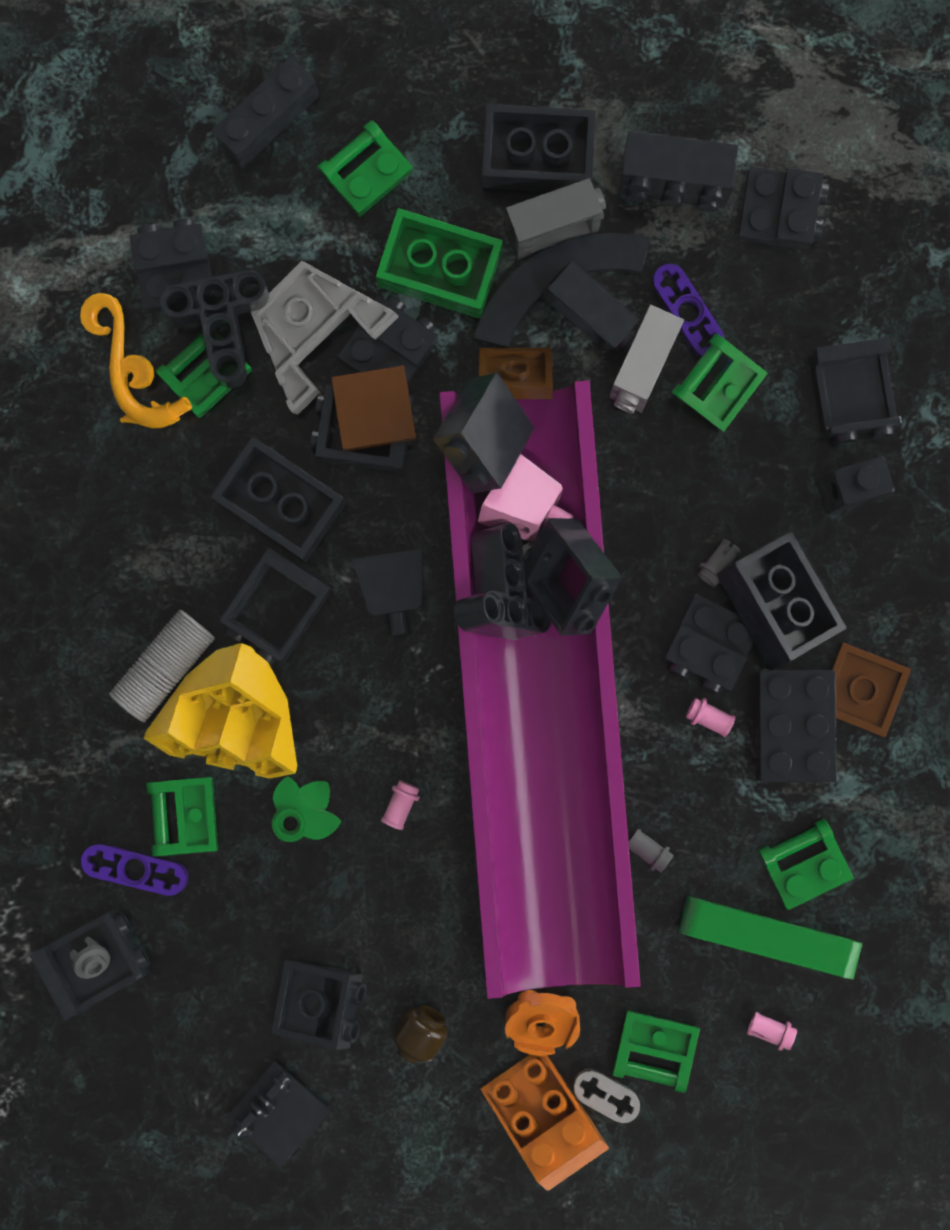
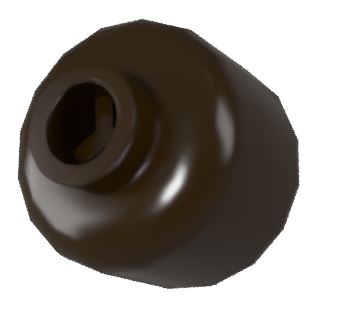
M427 1005L409 1009L393 1034L394 1042L399 1048V1055L411 1063H417V1061L429 1062L434 1059L448 1037V1028L445 1025L446 1019L436 1009Z

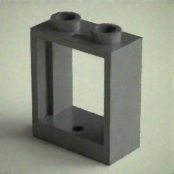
M588 178L506 207V230L517 260L540 253L558 243L599 232L601 219L604 218L603 209H606L601 189L599 187L594 189L591 179Z

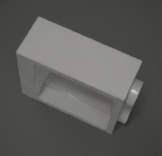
M650 304L613 384L609 398L615 401V407L631 414L635 410L642 413L684 319Z

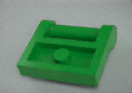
M373 120L364 125V131L329 161L325 159L317 166L325 179L359 217L414 171L413 166L384 135L383 131ZM374 142L379 147V150L343 180L337 172Z
M202 328L200 329L202 333L166 366L162 364L155 370L179 398H188L192 405L191 410L199 419L232 389L222 386L211 372L208 358L182 382L176 378L184 368L206 349ZM216 330L214 331V340H225ZM234 361L225 362L221 366L220 375L224 377L232 376L238 369V363ZM246 363L248 375L252 371V368Z
M715 333L709 340L710 346L683 383L681 385L677 383L671 393L724 432L768 373L727 340ZM723 353L729 358L728 362L700 399L697 398L693 392Z
M213 777L146 783L147 794H151L155 840V845H151L152 857L218 851ZM165 792H175L179 843H169Z
M825 818L815 822V827L772 848L765 846L758 850L760 858L786 910H790L854 879ZM818 841H822L825 850L780 870L777 861Z
M626 1010L618 1050L613 1064L612 1076L624 1078V1075L672 1086L673 1091L685 1093L700 1028ZM630 1051L679 1062L677 1072L628 1061Z

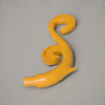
M104 293L91 295L85 300L80 313L81 323L86 331L98 336L108 335L111 328L101 326L97 315L102 308L106 307L114 317L109 375L114 397L120 409L126 414L120 418V421L152 429L164 428L178 422L182 414L192 409L188 398L182 397L172 404L167 402L164 405H159L152 401V408L143 406L133 397L128 387V374L132 372L134 375L132 381L129 382L130 387L145 389L153 381V366L149 360L140 355H130L124 358V316L118 300L112 295Z

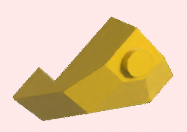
M243 643L216 650L188 673L144 735L145 740L169 756L184 759L186 755H199L207 757L206 764L230 770H234L236 764L247 766L255 772L256 776L271 779L295 774L297 770L287 697L268 661L255 653L252 647Z

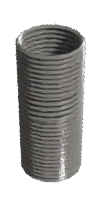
M178 610L176 615H173L174 618H171L169 624H166V627L162 629V632H159L157 638H154L155 641H152L150 646H147V649H145V652H142L143 654L138 658V661L132 664L133 668H129L126 675H123L124 677L119 680V683H116L112 692H109L113 700L141 722H146V719H149V716L153 714V711H156L158 705H161L160 702H163L165 697L168 696L167 693H171L170 690H174L173 686H176V683L182 680L184 674H187L186 671H189V668L194 666L196 660H199L198 657H201V654L206 651L205 649H208L210 643H213V640H215V637L182 610Z

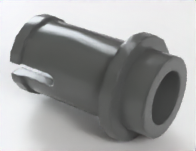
M726 539L720 542L721 544L706 563L699 565L701 570L697 575L712 587L721 583L716 574L732 565L742 553L735 544L730 547L731 542Z
M639 828L628 841L629 850L651 865V871L656 869L662 873L674 856L669 852L670 847H662Z

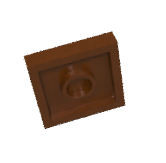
M479 348V377L498 373L515 399H553L551 348Z
M404 365L331 377L344 452L416 440Z
M842 642L831 670H835L836 719L884 738L887 735L912 669Z

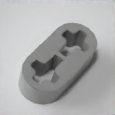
M592 1068L584 1069L576 1075L573 1082L576 1097L585 1105L620 1123H628L639 1114L640 1101L636 1093L629 1087ZM592 1077L596 1078V1085L599 1089L605 1091L604 1095L601 1096L595 1092L589 1093L588 1096L584 1095V1087L581 1085V1082L583 1080L589 1082ZM612 1095L622 1100L625 1095L629 1096V1104L632 1106V1109L630 1111L624 1109L621 1114L616 1113V1104L608 1100V1098Z

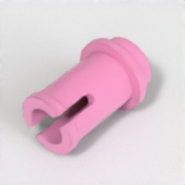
M694 698L686 714V718L691 720L692 725L698 723L721 734L723 737L729 734L735 721L734 715H730L708 704L706 698H702V700Z
M399 780L398 785L392 787V790L395 792L381 821L393 828L403 830V825L414 800L418 801L420 797L417 795L419 788Z
M755 1012L748 1026L747 1035H752L777 1045V1050L782 1051L783 1048L791 1049L796 1038L797 1029L792 1028L790 1022L782 1024Z

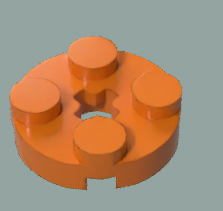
M533 990L523 991L518 995V1000L506 1012L505 1034L507 1038L510 1037L514 1040L515 1048L530 1055L555 1054V1048L561 1047L564 1044L567 1049L577 1041L580 1034V1019L576 1009V1002L567 996L561 997L555 994L537 993ZM537 1023H545L543 1027L537 1026Z

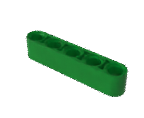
M690 896L686 898L678 933L853 980L863 944L852 939Z

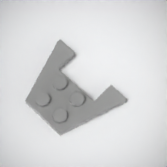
M303 261L269 293L268 302L263 308L251 312L266 352L270 354L275 366L278 382L282 385L288 399L286 400L287 405L297 415L321 393L299 368L298 364L342 321L352 314L366 332L376 339L399 317L393 310Z

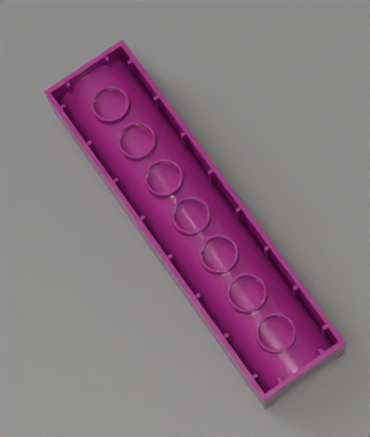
M590 380L576 381L566 388L553 391V399H515L535 427L521 454L562 485L563 491L557 507L574 515V518H578L604 552ZM455 391L440 392L442 422L459 395ZM445 457L457 602L461 598L476 595L472 537L476 531L489 528V526L479 523L478 519L482 504L490 491L472 494ZM571 555L558 577L574 601H576L588 579ZM526 588L527 597L534 599L529 590ZM607 604L591 635L561 636L551 622L550 629L545 633L510 640L465 632L458 626L487 999L503 998L507 994L523 990L565 985L609 984L625 988L641 987L609 605Z

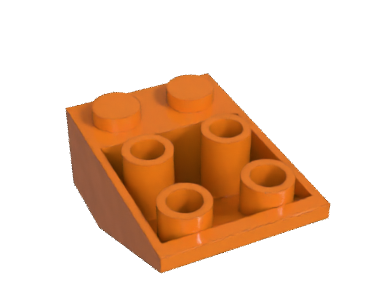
M528 1055L481 1088L482 1093L534 1178L547 1191L609 1149L594 1123L548 1055Z

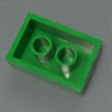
M398 208L376 274L377 285L379 288L480 319L503 252V240Z

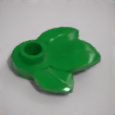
M287 776L277 785L273 794V801L277 812L272 819V829L279 839L285 842H295L303 837L320 840L332 834L339 827L341 820L336 815L326 811L330 799L329 783L326 781H316L299 788L297 783ZM289 816L294 817L298 823L297 828L293 831L287 830L284 826V821Z

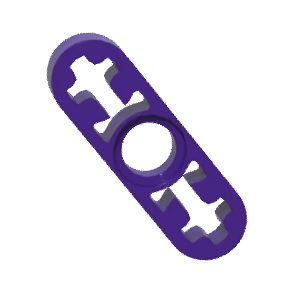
M665 264L658 268L653 278L652 287L666 311L680 317L678 308L684 303L694 304L699 311L696 320L683 322L680 333L694 355L701 359L708 347L702 349L699 346L702 336L698 330L694 334H691L689 330L695 329L705 320L707 325L702 327V331L707 338H711L716 333L725 339L724 334L685 272L675 264ZM664 274L669 278L677 277L675 289L679 295L684 290L688 293L679 297L674 304L670 302L675 297L673 290L669 286L664 288L661 286Z
M106 844L90 846L84 851L81 858L84 872L93 878L162 895H175L181 892L188 883L187 870L178 862ZM102 851L104 852V859L117 861V854L122 855L117 865V876L112 875L115 867L103 866L99 871L95 870L96 864L90 862L91 856L98 855ZM131 859H138L144 864L145 873L139 880H132L125 873V866ZM152 863L158 864L155 872L168 873L170 868L175 869L174 874L180 878V882L172 884L170 889L166 887V881L159 878H153V885L148 884L147 882L153 873Z

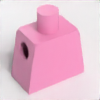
M520 454L502 488L491 490L483 502L478 522L489 527L510 522L517 527L522 539L533 542L541 533L548 518H574V515L557 507L563 491L562 485Z

